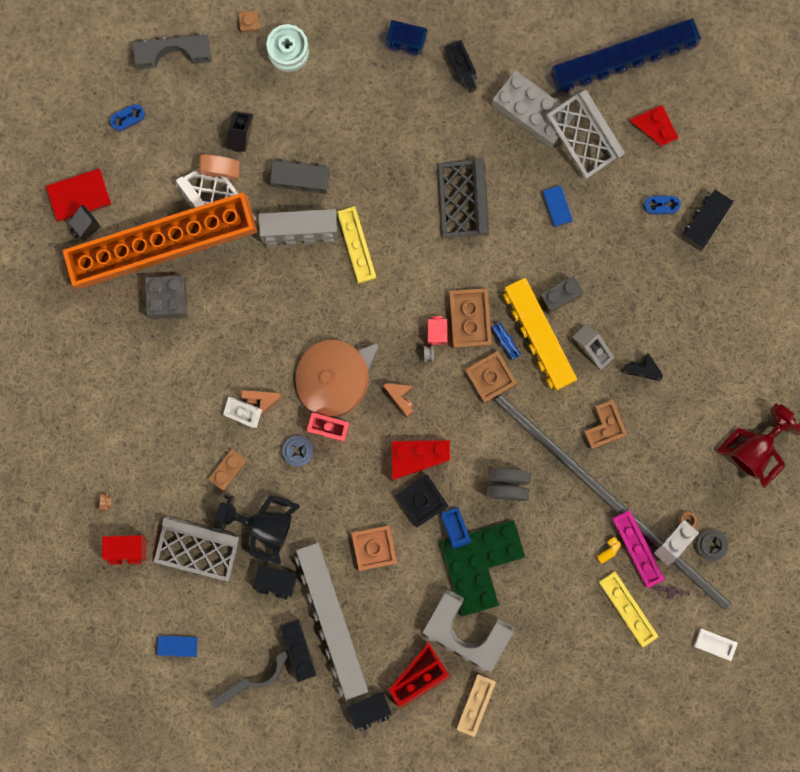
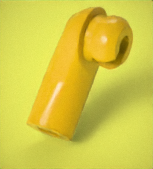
M616 537L608 540L607 543L610 545V548L597 555L598 560L602 564L613 558L618 552L621 543L620 541L618 542Z

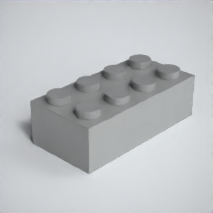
M515 70L493 98L492 106L551 150L560 140L546 114L561 103ZM557 112L552 115L557 123H563L564 113ZM568 114L566 125L571 126L576 116Z
M336 209L259 214L260 238L262 243L268 247L277 246V243H285L287 246L296 245V242L315 244V241L333 243L334 240H338Z

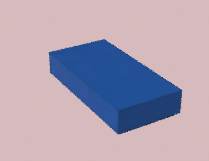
M562 186L544 190L543 195L554 227L573 222Z
M459 507L440 513L452 548L455 549L470 544L471 539Z
M158 636L157 656L197 657L198 637Z

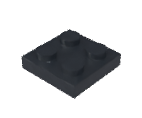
M428 474L395 495L416 528L449 507Z

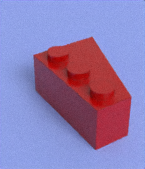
M429 642L389 689L400 709L408 706L451 678Z

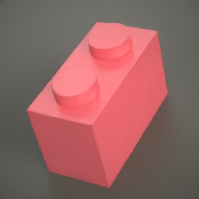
M312 412L307 432L345 442L350 423Z

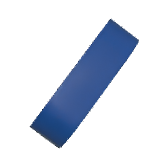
M131 105L112 115L110 119L111 126L116 131H124L143 121L145 112L140 105ZM134 110L140 112L138 118L132 116ZM117 118H120V120H124L122 121V126H119L118 124L115 125V123H117Z
M652 196L644 203L645 211L651 215L675 214L681 207V202L676 196ZM651 201H654V204L661 205L657 206L655 210H652L651 207H648ZM670 201H673V204L677 206L671 210L670 206H664V204H669Z

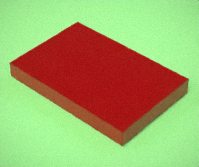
M100 168L46 186L57 222L72 218L82 205L89 212L112 205Z

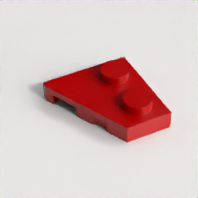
M663 105L629 120L631 125H635L644 135L653 139L660 147L679 138Z

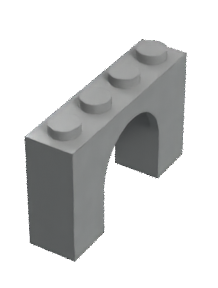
M447 589L423 631L425 637L433 642L438 641L443 644V648L450 652H457L463 660L476 663L479 669L491 672L513 635L515 627L498 618L485 640L476 644L463 642L456 636L453 630V619L464 598Z

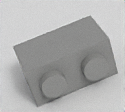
M683 520L657 548L654 554L669 566L682 554L699 532Z

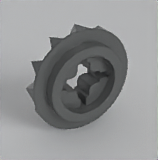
M708 530L699 537L697 549L706 560L716 561L723 558L727 553L728 540L722 532ZM715 538V545H717V547H720V549L714 548L710 552V546H708L706 543L712 542V540H714Z

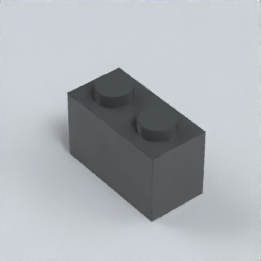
M575 276L543 292L539 298L548 314L581 297L583 290Z

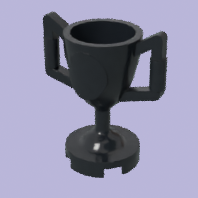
M226 493L224 498L228 500L226 503H220L215 518L216 521L220 522L219 527L214 525L213 530L223 533L226 525L231 524L233 521L246 524L251 533L250 555L255 559L280 565L281 558L279 552L285 543L292 521V514L300 508V505L290 502L288 499L270 495L258 513L247 517L236 512L234 506L235 496ZM271 502L285 507H292L285 513L265 512ZM256 539L271 548L275 558L270 557L271 555L255 551Z

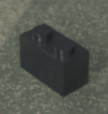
M259 565L253 587L257 588V593L268 595L269 592L276 593V597L287 600L288 596H293L298 574Z
M383 692L346 707L355 730L360 728V731L372 727L370 723L377 720L378 723L389 720V715L392 714Z

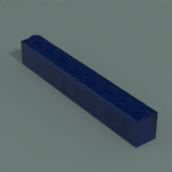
M694 18L552 66L551 74L558 92L564 91V93L574 90L576 86L581 85L584 87L590 85L593 80H605L610 77V74L617 73L619 75L626 72L628 68H640L645 65V62H657L665 55L674 56L679 54L680 50L686 48L687 50H692L698 46L697 44H699L701 36Z

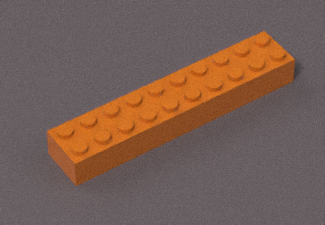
M242 192L64 249L63 254L72 286L82 289L258 233L248 196Z

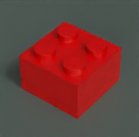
M142 535L102 536V560L108 561V564L122 565V561H127V564L141 565L142 561H147V537Z

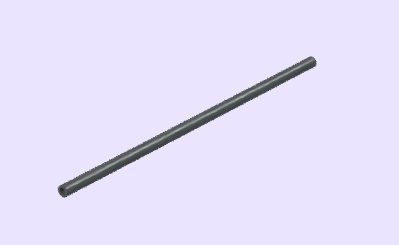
M502 394L498 396L495 400L497 404L616 512L621 514L629 510ZM633 514L643 536L658 548L663 543V540ZM679 556L673 562L724 610L731 605V602L682 557Z

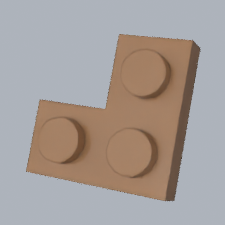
M613 400L595 406L602 425L584 431L591 450L627 436Z

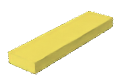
M355 206L337 211L358 284L376 279Z
M615 571L599 581V584L642 648L659 637Z

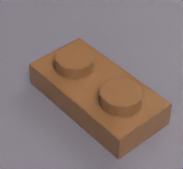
M231 449L208 480L225 491L247 460Z

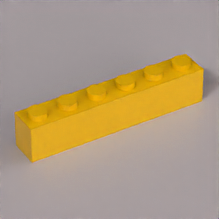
M523 278L505 287L503 297L506 303L511 304L513 307L512 315L516 321H520L522 325L520 328L524 338L528 337L531 343L529 348L533 355H537L539 359L537 364L541 372H546L548 376L546 382L549 388H554L555 392L575 383L577 378L527 279Z

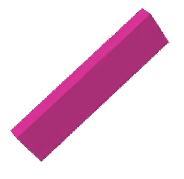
M631 510L613 517L612 519L646 587L649 588L664 581L665 578Z

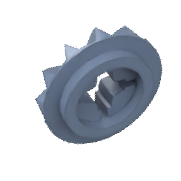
M293 436L283 446V457L292 466H303L311 460L313 446L307 438ZM292 445L297 448L304 445L301 451L304 457L299 455L293 456L295 451Z

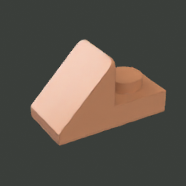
M386 383L383 386L385 391L408 418L413 414L412 408L414 406L408 398L404 400L403 397L413 390V386Z
M242 390L241 396L242 400H246L248 404L260 402V409H262L260 417L277 404L282 397L281 393Z

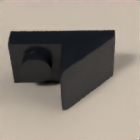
M649 353L645 356L643 367L637 362H629V364L626 363L624 365L623 374L656 381L663 379L662 372Z

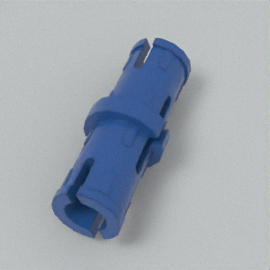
M501 322L491 328L500 342V347L505 349L511 361L522 354L512 341L513 337L508 335Z

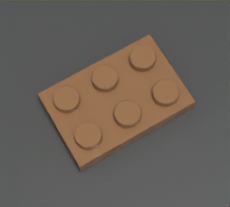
M488 288L449 291L453 348L492 346Z

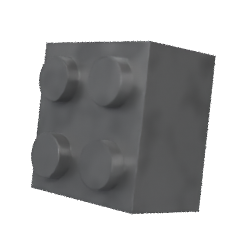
M183 275L145 278L146 307L149 319L188 317L186 279Z

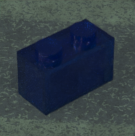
M391 20L386 38V46L392 51L398 52L403 50L412 56L422 55L428 29Z

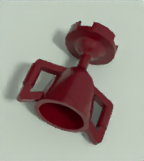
M777 403L770 409L772 416L775 418L776 426L768 434L756 435L737 428L718 448L719 454L730 455L732 460L748 475L755 479L759 478L763 488L767 487L786 466L783 459L774 449L775 437L781 431H790L797 436L800 435V422L796 423V419L793 417L795 414L784 405H778ZM740 436L748 438L734 449L729 448ZM773 455L778 464L764 477L763 472Z

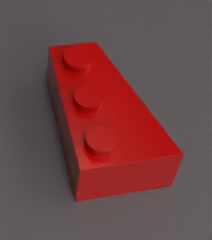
M450 440L392 441L393 482L450 462Z

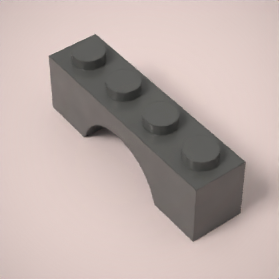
M197 33L190 37L178 35L171 39L160 37L153 41L141 39L133 43L135 65L138 70L156 68L161 57L173 51L186 54L193 64L212 62L210 39L204 33Z

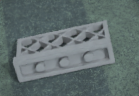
M586 89L579 90L571 98L546 114V117L585 179L614 159L625 154ZM574 100L579 105L578 113L569 112L570 103ZM557 112L564 113L563 123H557L552 115ZM568 114L577 116L575 127L566 125ZM580 117L587 118L589 122L587 129L579 128ZM565 127L574 129L572 140L566 139L564 136ZM578 130L587 132L585 143L576 141ZM590 133L598 136L597 145L588 143ZM575 143L584 145L582 156L576 155L574 152ZM588 146L597 148L595 158L586 157ZM600 149L606 150L610 156L605 161L598 159ZM585 159L594 161L593 168L589 172L584 168Z
M166 516L163 519V527L154 562L229 582L241 535L226 531L221 533L213 530L211 527ZM166 530L173 531L178 539L169 544L165 538ZM192 536L197 544L187 549L182 538ZM206 540L211 541L215 549L207 554L201 546V543ZM180 541L185 551L175 555L171 545ZM225 545L233 547L232 554L227 558H224L219 549ZM198 546L203 556L194 560L189 550ZM166 548L169 549L173 556L168 561L159 559L161 551ZM217 550L222 561L213 565L208 555ZM184 553H187L191 560V563L186 566L181 565L177 558ZM204 557L210 565V568L205 571L200 570L196 564L197 561ZM223 562L228 569L226 576L219 575L215 569L216 566Z

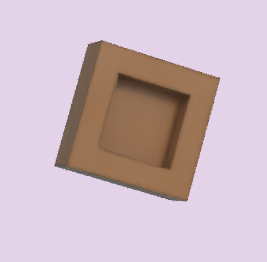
M258 11L239 13L241 33L260 31Z

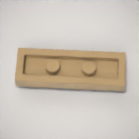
M477 674L456 730L475 737L496 681Z

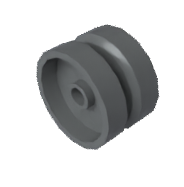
M507 468L489 469L488 480L500 485L488 486L487 497L500 500L528 501L530 490L518 485H528L531 473Z

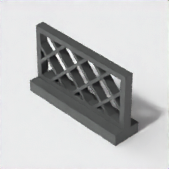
M475 158V160L439 163L443 238L475 235L490 236L484 159ZM473 165V172L468 178L461 173L465 166ZM452 167L456 172L448 179L444 176V168ZM458 174L466 179L459 188L452 182ZM468 182L474 186V191L469 196L462 191ZM449 184L457 189L451 197L445 194V189ZM459 192L467 198L461 206L453 201ZM469 201L475 204V209L471 214H468L463 209ZM451 202L458 207L452 216L446 212V207ZM460 211L468 216L462 224H459L454 219ZM470 219L476 223V231H468L464 228ZM451 221L459 226L454 233H447V226Z

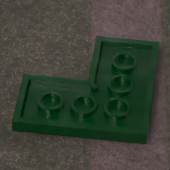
M514 520L468 533L471 543L455 549L452 548L449 539L440 542L454 592L464 598L459 608L462 617L499 606L488 568L525 558Z

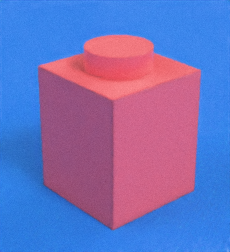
M441 316L431 317L432 319H428V345H447V319H443Z

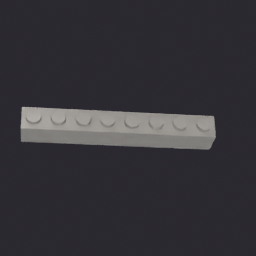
M319 543L296 550L298 555L294 557L297 566H302L304 572L300 574L303 584H308L310 592H307L310 604L314 603L316 608L313 611L316 622L320 621L322 629L319 630L322 641L326 640L328 648H325L328 659H333L335 665L331 667L334 677H339L341 683L338 686L341 697L345 696L347 700L369 692Z

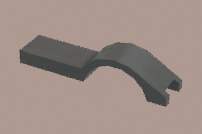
M284 651L276 657L277 668L271 679L263 683H255L245 678L211 701L215 708H218L248 686L264 687L273 683L279 677L289 656L288 653Z

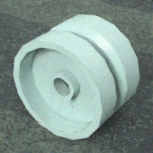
M286 24L278 26L269 34L266 44L269 59L273 66L286 72L296 71L303 67L308 59L309 49L307 37L297 26Z

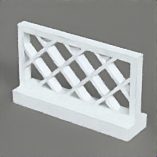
M199 168L185 177L178 178L175 185L191 209L213 202L214 194L225 196V198L238 194L227 178L220 176V179L218 176L213 178L204 174L200 175ZM193 177L200 178V187L192 186L188 180ZM204 179L215 181L213 190L202 188ZM216 183H225L227 186L226 192L216 191ZM201 192L212 193L211 202L202 201L200 198Z

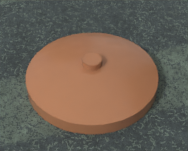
M339 340L321 341L310 347L299 361L295 378L296 389L303 404L312 412L327 417L345 415L360 404L367 391L369 373L366 361L362 354L349 343Z

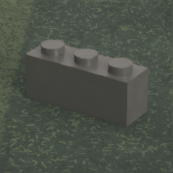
M278 159V161H273L270 185L274 188L327 194L330 168L324 164L312 166L302 161H298L295 164L289 163L285 159Z

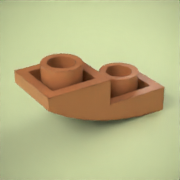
M201 154L199 158V173L213 178L222 176L235 181L239 178L240 161L222 156Z

